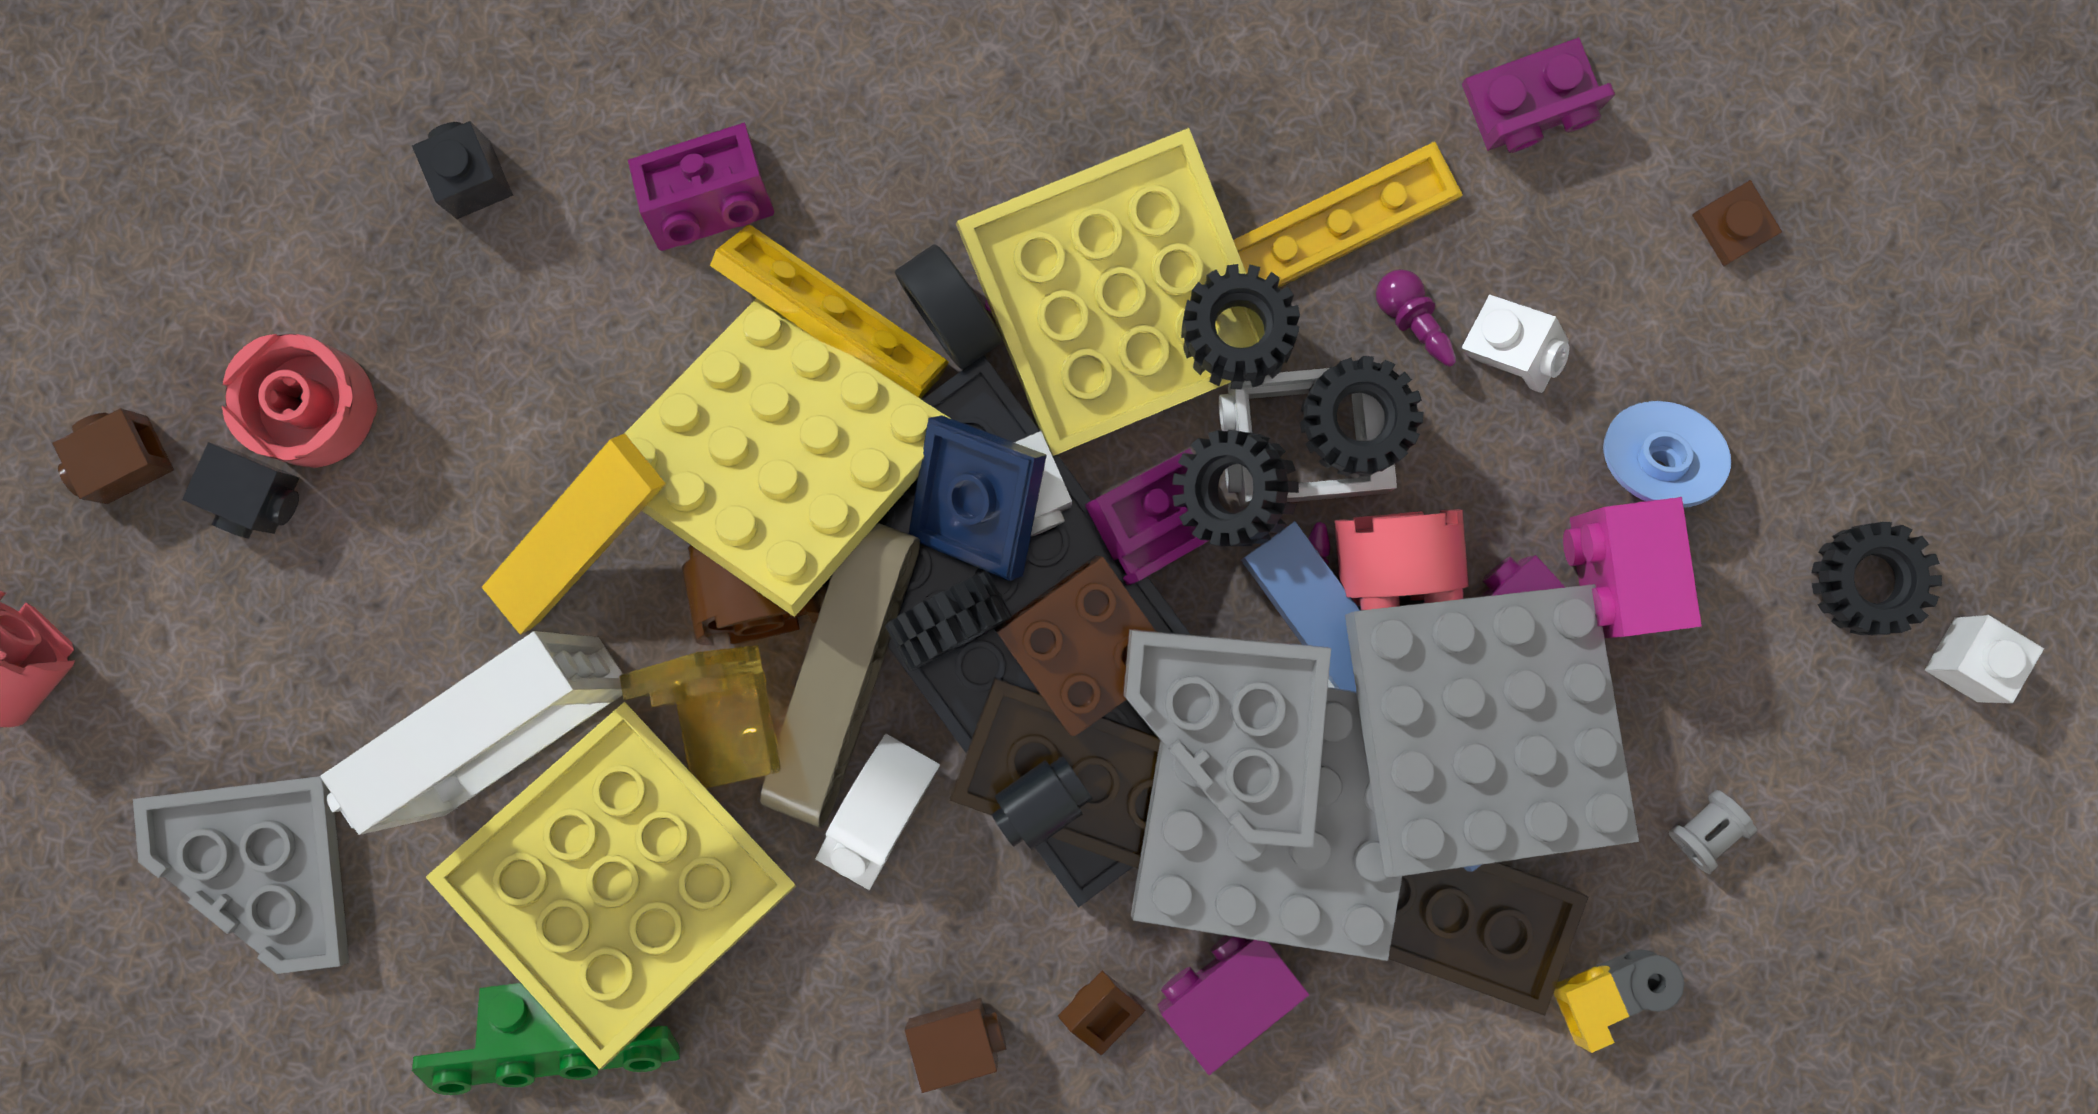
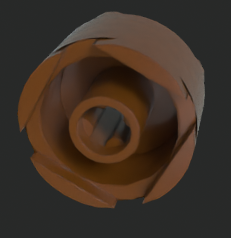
M692 545L688 547L690 559L682 565V572L695 638L698 644L714 645L712 634L728 633L730 644H740L794 632L800 629L798 617L808 614L813 624L817 622L821 610L817 592L794 617Z

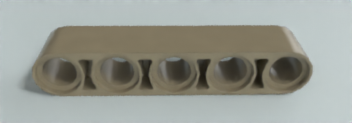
M877 523L832 574L763 784L760 798L761 805L816 827H822L830 816L839 795L891 639L885 625L899 615L920 548V539L918 537Z

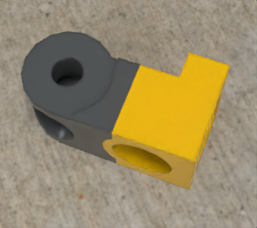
M1639 949L1627 952L1557 982L1554 996L1575 1044L1593 1053L1615 1043L1608 1026L1635 1015L1644 1009L1659 1012L1668 1010L1677 1004L1683 995L1685 982L1682 971L1675 962L1652 951Z

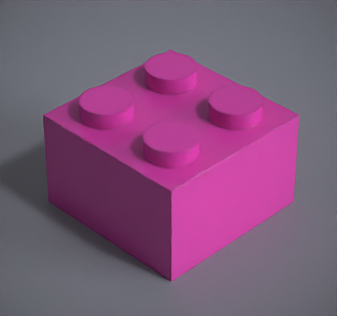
M1682 497L1607 506L1570 517L1571 529H1566L1563 534L1564 554L1570 566H1577L1579 585L1595 584L1596 588H1592L1597 624L1603 627L1604 638L1702 627Z

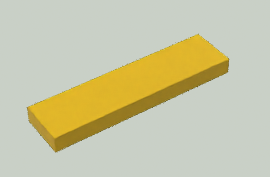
M1434 141L1234 239V243L1246 273L1248 272L1249 265L1259 266L1258 277L1266 280L1270 272L1280 277L1279 288L1459 200L1463 194Z
M752 225L745 226L716 249L710 264L712 268L815 339L853 355L920 399L939 380L949 364V361Z
M625 433L610 439L484 583L482 589L520 635L531 630L547 615L666 483Z

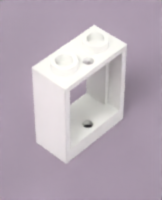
M1329 368L1280 372L1273 379L1267 375L1263 385L1252 388L1251 381H1245L1241 390L1230 389V382L1228 385L1229 394L1219 395V416L1222 431L1235 430L1252 433L1249 399L1309 394L1308 390L1314 382ZM1363 393L1352 394L1356 441L1373 440L1381 433L1384 426L1385 415L1383 408L1370 395ZM1240 464L1231 465L1225 469L1228 493L1238 492L1240 507L1248 506L1253 495L1252 476L1244 466ZM1395 464L1382 472L1379 471L1370 476L1299 483V493L1288 492L1287 502L1387 494L1397 488Z

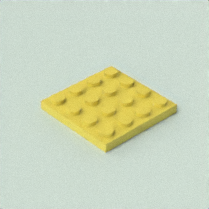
M1189 128L957 221L956 226L1036 422L1052 456L1231 382L1230 380L1222 379L1220 386L1209 382L1211 373L1205 370L1199 375L1193 369L1194 358L1192 356L1186 358L1183 350L1184 338H1181L1187 300L1190 301L1192 289L1198 282L1204 285L1207 274L1216 269L1220 276L1225 275L1227 265L1238 264L1240 274H1247ZM1246 307L1228 308L1215 321L1217 334L1222 341L1232 347L1247 348L1253 346L1264 335V325L1261 318L1253 310Z
M756 298L645 411L625 434L666 483L642 511L795 617L918 478L924 458L923 447L928 418L941 415L948 416L853 355L815 339Z
M625 702L426 876V879L598 1069H603L796 887L793 881Z

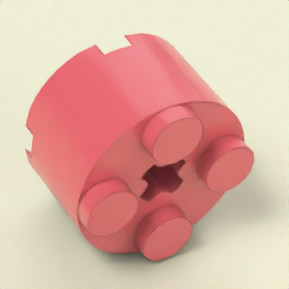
M272 334L261 336L248 343L229 363L222 384L227 386L226 407L222 406L223 416L233 436L243 446L257 454L302 467H323L334 464L349 456L366 438L377 412V402L372 384L364 369L346 353L312 337L299 334ZM301 393L302 403L297 399Z
M1440 510L1438 514L1427 515L1419 511L1354 517L1353 520H1335L1339 580L1345 589L1346 597L1352 598L1357 606H1361V610L1400 606L1399 596L1410 595L1411 600L1414 601L1424 600V603L1463 599L1462 588L1469 586L1463 510Z
M0 591V600L6 594L3 591ZM0 602V727H16L24 724L69 672L75 660L68 661L67 659L74 651L72 642L35 607L28 603H25L17 611Z

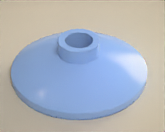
M1649 401L1630 406L1613 419L1604 438V457L1611 474L1628 492L1644 501L1682 497L1684 508L1696 506L1713 498L1721 490L1730 473L1731 454L1721 432L1706 417L1680 404L1665 401ZM1655 460L1663 462L1666 466L1657 463Z

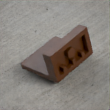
M1095 555L1018 610L1009 620L994 628L1071 736L1078 735L1127 700L1123 695L1129 630L1156 632L1104 557Z

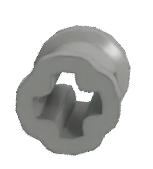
M1715 790L1708 796L1710 804L1684 827L1675 825L1669 830L1670 837L1699 869L1708 874H1711L1717 868L1716 859L1741 837L1750 839L1757 833V828L1748 814L1733 799L1726 796L1720 790ZM1720 824V828L1705 840V836Z

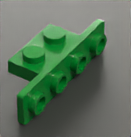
M521 983L479 988L475 1049L414 1056L412 1063V1072L429 1089L442 1095L464 1094L471 1090L472 1085L497 1083L504 1087H524L534 1083L537 1077L560 1075L566 1079L582 1080L592 1078L598 1074V1070H603L598 1069ZM667 1026L645 1028L603 1069L623 1067L633 1072L656 1070L661 1067L662 1062L679 1060L680 1046Z

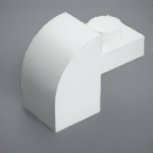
M885 734L841 804L825 834L827 837L815 859L842 876L870 890L901 833L922 800L940 764Z

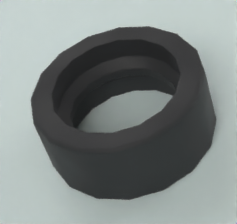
M933 244L895 270L896 277L910 301L943 349L960 369H965L1001 344V336L987 311L960 271L939 246Z

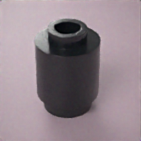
M1062 756L1050 765L1044 760L996 794L994 797L1001 808L992 813L991 816L1013 847L1024 840L1028 847L1033 850L1083 815L1080 808L1093 798Z

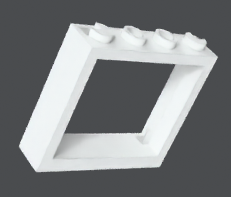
M533 631L322 774L320 777L331 792L327 795L328 805L332 812L341 811L351 828H354L358 835L445 816L633 688L599 637Z

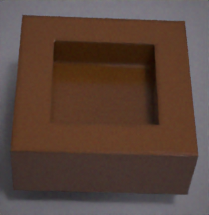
M1751 180L1692 214L1723 266L1782 233V230Z
M1102 970L1089 984L1077 992L1073 1001L1058 1017L1073 1035L1102 1056L1146 1010L1125 988Z

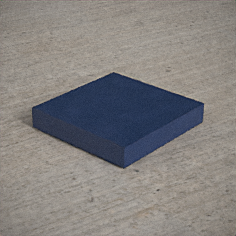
M942 415L928 418L923 447L924 458L919 470L908 534L918 537L923 545L1011 581L1022 577L1047 455Z

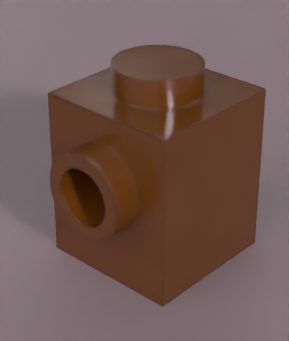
M122 408L110 414L98 413L87 416L72 426L73 433L52 443L62 462L58 465V472L63 483L70 492L83 500L109 504L174 471L148 416Z
M982 998L909 1018L905 1027V1034L922 1093L997 1072V1052L1007 1050L998 1013L986 1014Z

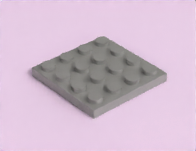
M1595 584L1362 610L1345 615L1385 877H1398L1639 842L1603 627L1597 624L1592 588H1596Z
M1328 687L1313 848L1247 843L1160 740L1131 910L1133 921L1388 961L1402 876L1385 877L1356 691Z

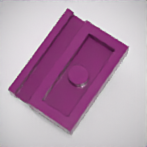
M1190 448L1085 504L1113 560L1119 559L1127 574L1123 579L1127 585L1144 579L1209 541L1200 540L1192 534L1196 527L1183 525L1179 516L1188 511L1187 508L1174 506L1173 496L1184 494V485H1173L1174 473L1186 474L1188 468L1179 464L1178 461L1183 453L1193 454Z

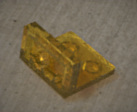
M758 645L696 652L619 675L624 700L650 697L651 708L677 704L688 770L706 789L780 772L778 741L774 732L766 690V677L762 668Z

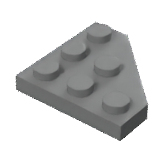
M1129 630L1123 696L1247 843L1313 848L1331 648Z
M320 776L133 799L138 862L157 878L165 877L190 898L189 904L226 934L233 932L259 953L257 959L273 972L281 974L338 967L349 963L335 812H332L327 802V795L331 792Z

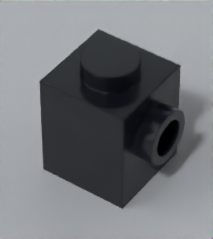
M471 121L464 124L461 122H450L440 125L429 132L428 139L412 145L435 202L456 219L513 196L490 140Z
M208 442L182 500L216 514L212 525L231 534L247 539L250 538L253 530L275 534L278 525H285L296 511L299 494L295 491V487L300 477L234 449Z

